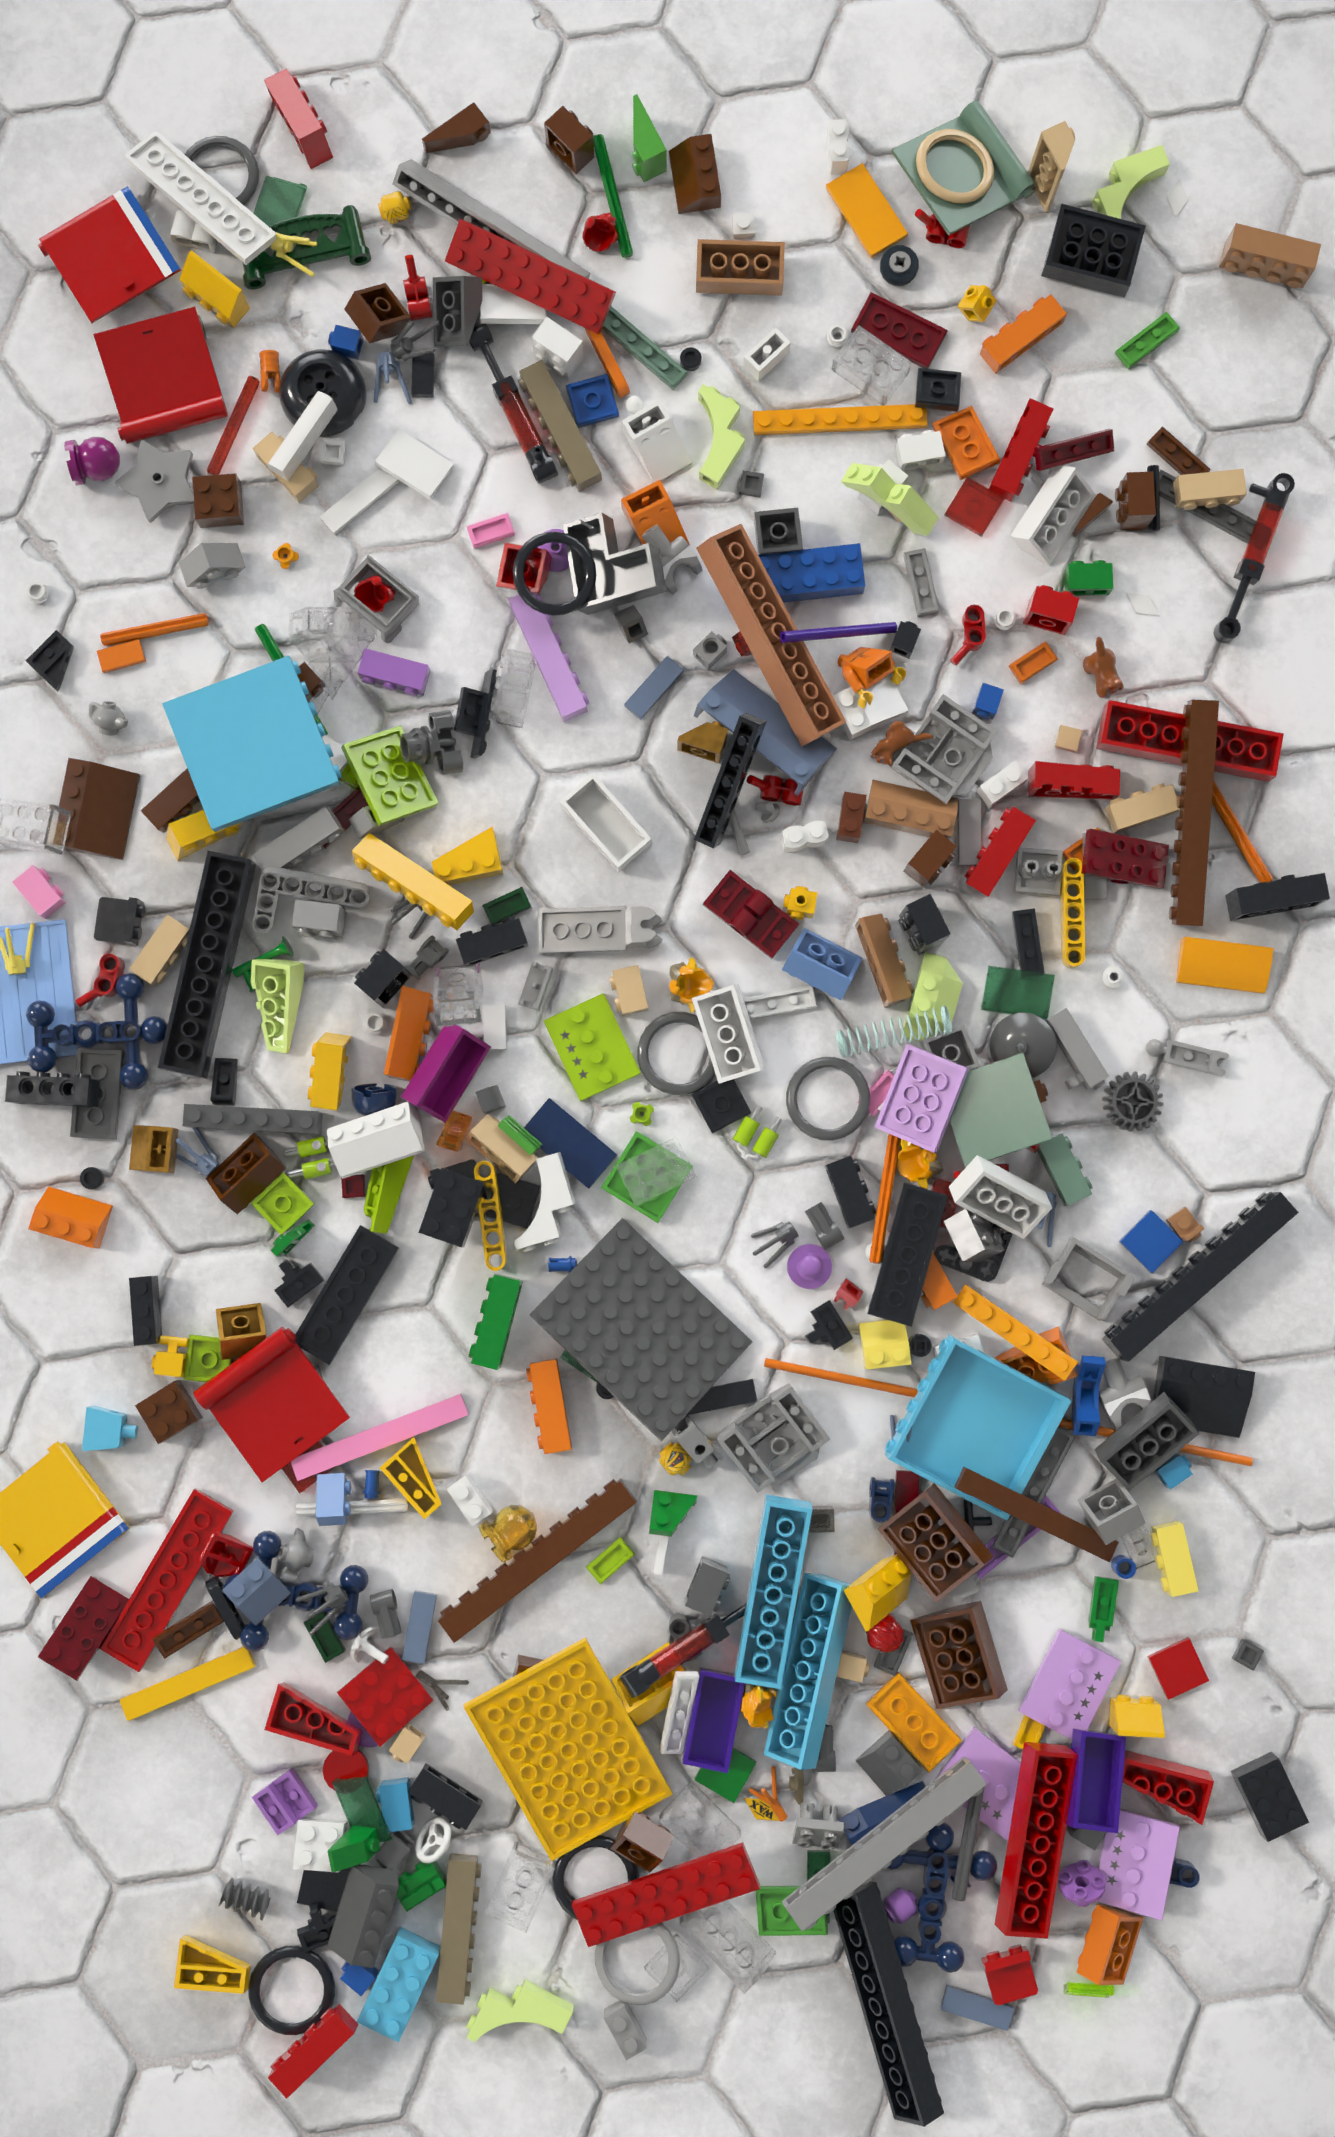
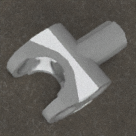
M657 524L642 535L646 543H650L660 549L666 590L670 594L674 595L678 591L673 579L674 569L678 565L684 564L688 568L690 567L697 575L703 571L695 552L682 536H679L670 543Z
M1119 1358L1105 1362L1103 1374L1109 1388L1099 1391L1100 1404L1116 1431L1122 1427L1121 1412L1124 1406L1135 1403L1139 1409H1144L1151 1403L1149 1393L1142 1378L1136 1376L1128 1380Z

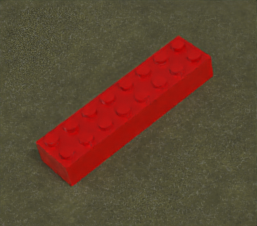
M1108 700L1103 707L1096 749L1183 766V763H1180L1181 750H1184L1185 741H1182L1181 735L1182 728L1186 727V718H1183V714ZM1218 721L1214 772L1270 782L1277 775L1284 733Z
M1024 1741L994 1923L1005 1936L1048 1939L1078 1754L1066 1745Z

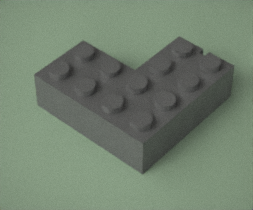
M599 513L584 518L585 522L580 519L563 525L564 533L576 537L588 548L596 565L595 587L589 599L577 609L578 611L590 615L667 592L660 549L647 543L618 552L614 521L611 517L604 513ZM566 545L574 597H576L585 582V566L578 553Z

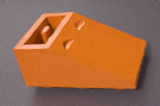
M661 480L621 499V508L641 545L647 544L642 535L656 524L670 543L679 536H682L690 545Z

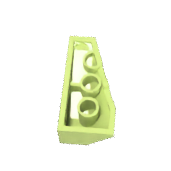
M286 959L252 960L251 985L252 989L256 991L258 999L256 1005L257 1009L261 1011L263 1020L261 1026L266 1047L269 1051L289 1053L303 989L304 962Z

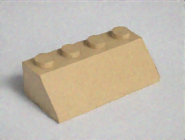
M1066 121L1041 132L1028 170L1029 175L1036 183L1034 190L1045 213L1051 209L1075 142V133L1071 127H1068Z

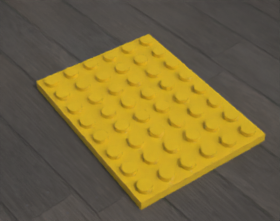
M586 1637L464 1704L466 1713L551 1861L624 1822L634 1812L640 1813L673 1794Z

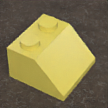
M890 1320L859 1323L863 1364L866 1370L911 1365L909 1341L904 1324Z

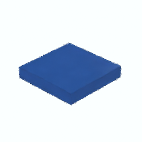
M608 374L566 385L578 428L619 417Z
M1149 1210L1119 1240L1150 1273H1153L1183 1243L1152 1210Z

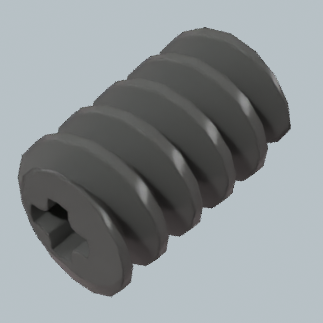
M231 1877L224 1888L219 1906L223 1901H225V1909H229L234 1904V1912H238L242 1906L243 1915H246L251 1909L252 1918H255L260 1912V1920L263 1921L271 1899L269 1897V1889H266L261 1895L259 1886L252 1892L250 1883L243 1889L242 1881L240 1880L234 1886V1878Z

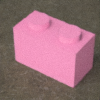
M32 865L12 883L38 915L47 919L67 903L62 897L65 894L56 884L53 886L50 883L49 879L51 877L45 869H39Z

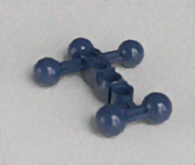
M124 974L116 982V992L124 1000L125 1021H111L101 1024L84 1020L76 1025L70 1024V1027L60 1024L54 1027V1029L48 1030V1026L54 1021L55 1017L52 1005L42 1000L30 1004L26 1011V1018L29 1024L34 1027L35 1047L29 1052L28 1063L32 1070L45 1073L53 1069L56 1065L57 1057L55 1051L49 1047V1043H58L62 1046L74 1045L82 1048H91L97 1043L103 1044V1041L109 1044L126 1043L127 1064L121 1069L119 1077L124 1087L130 1090H137L142 1088L148 1080L147 1069L140 1063L139 1041L143 1038L149 1044L163 1042L168 1024L164 1019L156 1016L148 1017L141 1025L138 1024L137 999L144 992V983L136 974ZM135 1026L137 1028L136 1035L128 1037V1028ZM113 1027L114 1035L107 1039L104 1035L105 1030ZM89 1028L92 1032L91 1037L84 1040L82 1032ZM63 1030L69 1032V1037L65 1041H61L59 1038Z
M263 1531L254 1538L253 1550L271 1570L272 1559L278 1555L279 1549L282 1546L281 1539L275 1532ZM358 1565L346 1567L340 1575V1584L346 1591L349 1600L345 1602L346 1606L343 1607V1612L335 1618L334 1631L339 1638L344 1640L356 1638L362 1630V1620L357 1614L359 1593L364 1591L369 1580L366 1570ZM239 1574L230 1576L226 1580L224 1588ZM282 1582L291 1594L288 1599H284L278 1606L289 1604V1607L294 1605L301 1611H311L325 1603L323 1600L325 1594L311 1598L310 1602H296V1598L301 1597V1592L312 1593L323 1589V1587L317 1588L309 1582L295 1583L293 1585ZM328 1607L323 1611L330 1612L333 1608ZM264 1619L256 1626L250 1621L243 1628L240 1641L246 1650L257 1652L264 1649L267 1645L269 1632L263 1625Z
M943 1823L939 1826H934L928 1831L929 1833L925 1837V1841L930 1847L928 1851L909 1849L905 1854L895 1857L887 1869H898L903 1863L924 1866L923 1883L925 1888H922L923 1895L920 1897L917 1905L920 1914L918 1930L922 1938L921 1946H917L916 1942L910 1937H897L894 1940V1944L901 1961V1966H911L916 1960L935 1962L942 1970L951 1973L958 1971L963 1966L965 1956L963 1949L952 1941L944 1942L938 1948H935V1944L941 1938L939 1927L942 1926L941 1919L945 1916L947 1910L944 1893L947 1887L948 1869L956 1870L959 1855L945 1854L944 1852L952 1846L954 1832L947 1823ZM984 1850L976 1851L972 1858L971 1875L980 1881L990 1880L995 1876L998 1868L995 1857L990 1852ZM935 1856L943 1857L941 1863H931ZM933 1879L940 1880V1884L936 1888L929 1886ZM930 1903L938 1904L934 1911H928L926 1908ZM927 1927H934L935 1931L932 1934L927 1935L924 1933Z

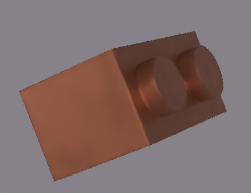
M844 792L836 840L858 843L867 795Z

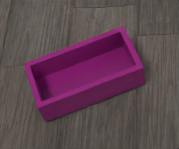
M447 1020L401 1097L446 1123L491 1046L462 1027Z

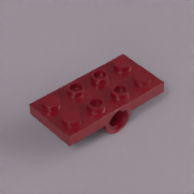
M1088 829L1086 830L1081 874L1106 878L1109 882L1117 884L1131 883L1163 889L1169 845Z
M731 870L727 872L702 904L770 959H773L799 926L797 921L777 907L767 895L758 889H754Z
M90 1576L38 1655V1658L78 1681L96 1652L103 1645L129 1599Z

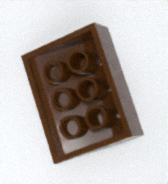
M68 758L51 844L58 849L123 860L140 774L91 761Z
M935 1483L878 1528V1531L936 1603L994 1557Z
M981 1601L954 1606L910 1620L936 1709L999 1699L1008 1690Z

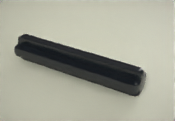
M1150 465L1147 467V472L1153 471L1156 515L1149 524L1148 530L1156 532L1160 530L1159 466Z

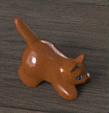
M1097 637V651L1085 657L1083 668L1087 674L1095 676L1096 692L1099 697L1103 698L1106 696V692L1113 694L1118 690H1122L1124 686L1115 668L1116 657L1113 651L1105 648L1102 638Z
M895 721L887 730L886 739L880 740L871 752L870 757H876L878 763L888 764L891 767L893 764L892 758L896 751L911 743L932 739L933 735L929 733L914 735L911 729L905 726L904 722Z

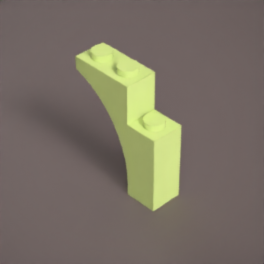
M1163 145L1114 161L1109 172V180L1112 185L1097 190L1092 201L1094 211L1121 219L1123 205L1130 195L1143 184L1166 174L1170 163Z
M703 384L698 391V400L710 418L713 442L709 455L699 471V479L718 490L744 449L745 439L740 432L730 430L740 415L738 402L733 398L722 396L716 388L712 386L707 387Z
M852 463L841 480L846 487L868 496L888 509L915 534L928 536L939 519L936 513L911 486L896 484L882 467Z
M524 1979L522 1986H516L511 1998L489 1988L487 1994L482 1993L476 2007L479 2010L476 2016L472 2014L466 2025V2028L469 2029L467 2038L476 2042L491 2029L513 2022L536 2023L562 2034L573 2013L574 2005Z

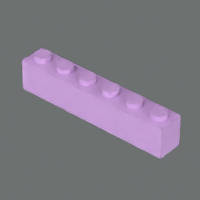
M532 593L533 596L542 601L540 594L535 595V593ZM519 595L508 599L563 722L588 712L587 704H589L586 693L584 691L580 692L577 686L580 684L576 672L571 673L569 669L571 661L567 653H562L559 647L562 645L558 633L553 634L550 626H553L550 616L532 609Z

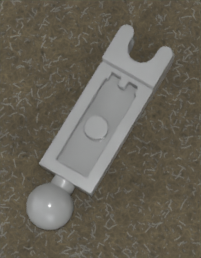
M1157 1039L1150 1040L1146 1045V1051L1150 1056L1164 1055L1162 1062L1202 1071L1215 1076H1224L1226 1073L1224 1069L1217 1066V1061L1228 1059V1053L1173 1040H1167L1166 1046H1163L1162 1042Z

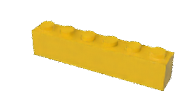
M368 833L352 850L354 863L359 869L367 870L377 881L385 882L395 893L400 892L410 903L418 904L425 913L439 918L444 926L448 928L451 926L458 931L474 913L472 900L372 834Z

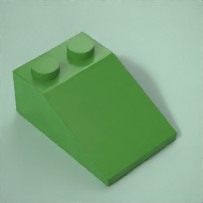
M636 94L633 96L634 152H632L634 163L632 167L636 176L640 175L643 182H646L667 172V150L639 96Z

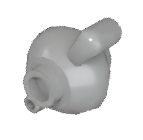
M104 701L102 705L96 702L89 704V717L99 727L100 734L116 735L117 728L122 729L128 725V719L125 718L115 702Z
M299 1528L295 1529L294 1540L281 1546L278 1552V1559L284 1565L280 1574L282 1582L294 1584L300 1576V1570L303 1567H310L313 1562L314 1551L308 1549L305 1543L304 1531Z

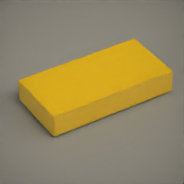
M1024 1715L1013 1745L1023 1749L1024 1741L1039 1743L1046 1726Z

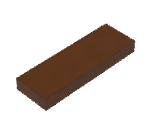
M1163 426L1146 444L1180 475L1206 473L1211 470Z
M212 1600L153 1637L152 1641L165 1659L220 1625L224 1620Z

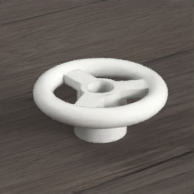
M435 1817L421 1828L415 1844L416 1855L421 1862H435L448 1850L451 1839V1827L446 1819ZM437 1824L443 1826L444 1834L437 1832ZM429 1831L427 1843L422 1847L424 1837ZM429 1850H432V1851L435 1852V1853H434L433 1855H431V1856H426V1854L429 1852Z

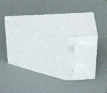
M890 674L869 689H863L873 694L871 705L866 701L865 708L859 707L858 700L860 696L858 693L855 694L851 687L833 695L846 720L842 727L850 741L909 711L897 687L891 681Z

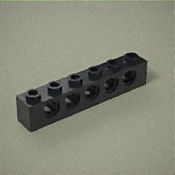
M749 713L739 716L697 829L695 841L713 849L721 844L767 721Z

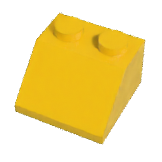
M1119 1694L1117 1698H1110L1109 1726L1118 1736L1165 1738L1161 1705L1153 1697L1140 1696L1139 1699H1131L1129 1695Z

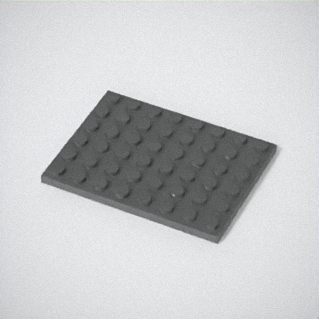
M623 1218L529 1315L660 1441L664 1440L753 1342Z

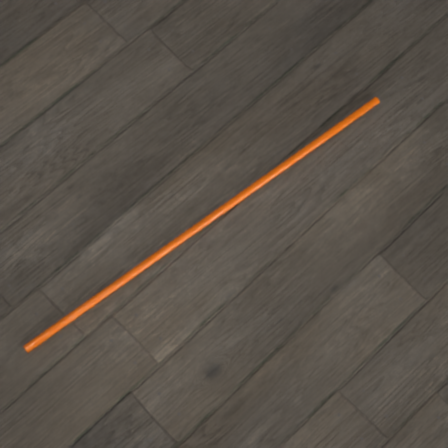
M765 1358L764 1367L914 1398L918 1393L915 1388ZM1062 1419L1058 1427L1073 1430L1072 1420ZM1099 1426L1096 1435L1110 1437L1116 1430ZM1189 1444L1178 1451L1246 1466H1252L1253 1464L1252 1457Z

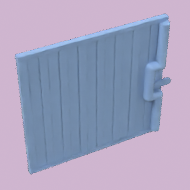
M65 919L34 923L30 968H26L25 974L8 975L0 949V1064L28 1061L29 1052L35 1047L34 1027L27 1021L26 1011L33 1002L39 1000L46 1001L54 1008V1021L48 1026V1030L54 1029V1027L60 1024L69 1027L70 1024H77ZM31 923L0 927V937L3 939L8 956L9 951L5 928L10 929L14 955H22V959L25 960ZM67 1030L61 1031L59 1035L60 1040L65 1041L69 1037ZM49 1043V1047L55 1051L57 1058L77 1055V1048L79 1046H62L58 1043Z

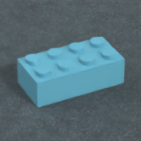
M400 1927L362 2008L357 2023L399 2042L438 1958L441 1946Z

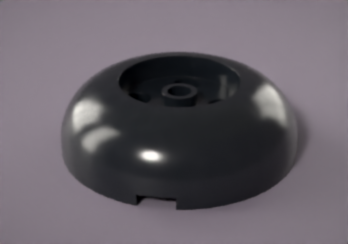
M316 349L299 355L287 366L280 381V403L286 417L294 425L308 406V399L314 397L317 391L325 393L332 397V393L337 394L333 401L338 410L320 436H332L347 430L354 424L359 414L362 413L366 403V385L360 370L348 357L333 350ZM331 374L334 375V378H333L332 380H327V379H326V378H328ZM310 378L313 381L310 384H306L305 380Z

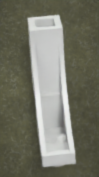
M561 1152L536 1159L541 1176L540 1204L531 1225L514 1241L516 1250L522 1248L523 1252L535 1249V1244L544 1242L545 1246L558 1242V1237L562 1236L555 1210H558V1213L571 1210L570 1205L575 1204V1199Z

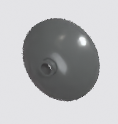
M1015 1013L1002 1019L994 1028L990 1037V1054L993 1061L997 1062L1024 1053L1031 1076L1034 1078L1044 1073L1053 1063L1057 1052V1040L1053 1029L1043 1018L1032 1013ZM1019 1043L1024 1045V1051L1017 1049Z

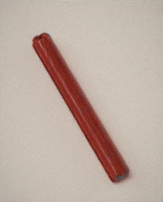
M248 376L208 465L207 472L210 475L220 474L260 384L259 379L256 377Z

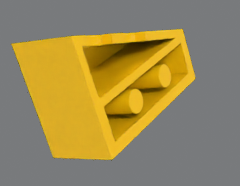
M202 810L169 823L166 840L175 858L179 861L225 837L236 835L239 832L238 830H240L242 822L214 832L210 827L205 811Z
M493 827L433 860L434 876L447 885H453L503 874Z
M325 1032L313 1044L312 1056L315 1057L314 1065H311L310 1078H313L312 1086L308 1089V1100H311L310 1107L337 1111L341 1106L345 1082L344 1068L345 1063L348 1062L346 1048L347 1043H351V1036Z
M413 1437L387 1460L380 1469L425 1520L442 1503Z
M184 1935L180 1938L174 1988L244 1994L249 1988L251 1964Z

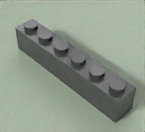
M184 1104L182 1126L203 1129L321 1135L323 1113L305 1110Z

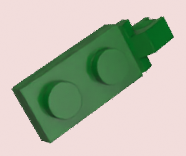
M1094 1577L1088 1619L1089 1628H1093L1092 1640L1103 1642L1105 1631H1110V1627H1113L1119 1584L1117 1579Z

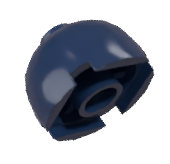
M376 1083L357 1085L354 1089H351L353 1106L363 1116L393 1107L396 1104V1087L389 1084H384V1088L376 1087Z

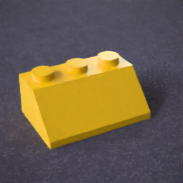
M192 250L188 253L179 279L183 286L182 291L189 298L193 299L195 297L200 301V306L207 312L210 310L214 312L216 318L222 324L226 325L228 323L234 328L250 309L243 291Z
M897 1554L880 1560L843 1590L865 1631H869L908 1598L912 1572Z
M669 1642L611 1679L628 1715L638 1726L668 1707L675 1671H687ZM650 1659L661 1679L653 1683L642 1694L631 1698L619 1677L630 1668Z

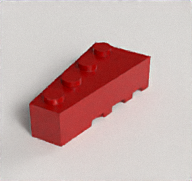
M338 2004L334 2009L330 2007L321 2016V2021L316 2025L312 2024L305 2031L304 2036L293 2042L287 2051L279 2056L270 2066L272 2070L268 2079L286 2099L355 2033L359 2024L341 2004Z

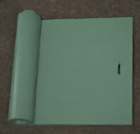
M978 100L968 104L959 117L897 146L891 151L948 236L1021 198H1029L1035 192L1036 183ZM957 129L967 132L983 143L989 151L994 167L993 182L984 196L965 204L951 203L938 198L925 187L917 172L916 155L921 142L927 136L939 130ZM944 140L934 144L927 154L926 164L930 175L945 189L965 193L974 190L981 183L984 174L983 164L976 152L969 146L954 140Z

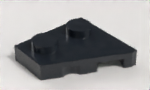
M55 630L25 661L58 692L74 646Z

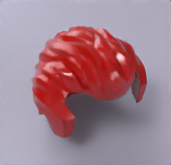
M610 212L600 214L599 216H590L585 222L582 238L586 247H589L592 251H606L618 239L615 228L616 218L612 217Z
M372 576L359 582L355 587L354 597L371 611H374V613L383 612L386 603L394 600L396 592L391 586L383 582L379 576Z
M890 1614L869 1631H866L869 1646L882 1652L896 1651L904 1639L901 1625Z

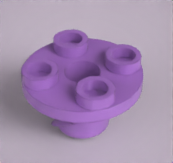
M805 1244L797 1247L790 1254L787 1262V1271L791 1280L799 1287L815 1289L825 1284L832 1272V1262L829 1254L822 1247L814 1244Z
M1079 1860L1077 1863L1066 1866L1058 1875L1060 1892L1067 1900L1079 1907H1086L1098 1901L1105 1892V1878L1103 1874L1087 1860Z

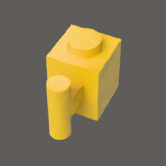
M160 1336L159 1343L168 1345L167 1351H157L156 1355L153 1356L151 1367L154 1369V1374L174 1377L184 1376L187 1353H180L178 1350L179 1346H188V1338Z

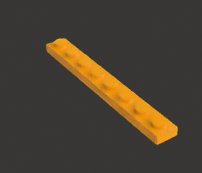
M915 404L753 411L754 435L927 428L928 425L927 408H917Z

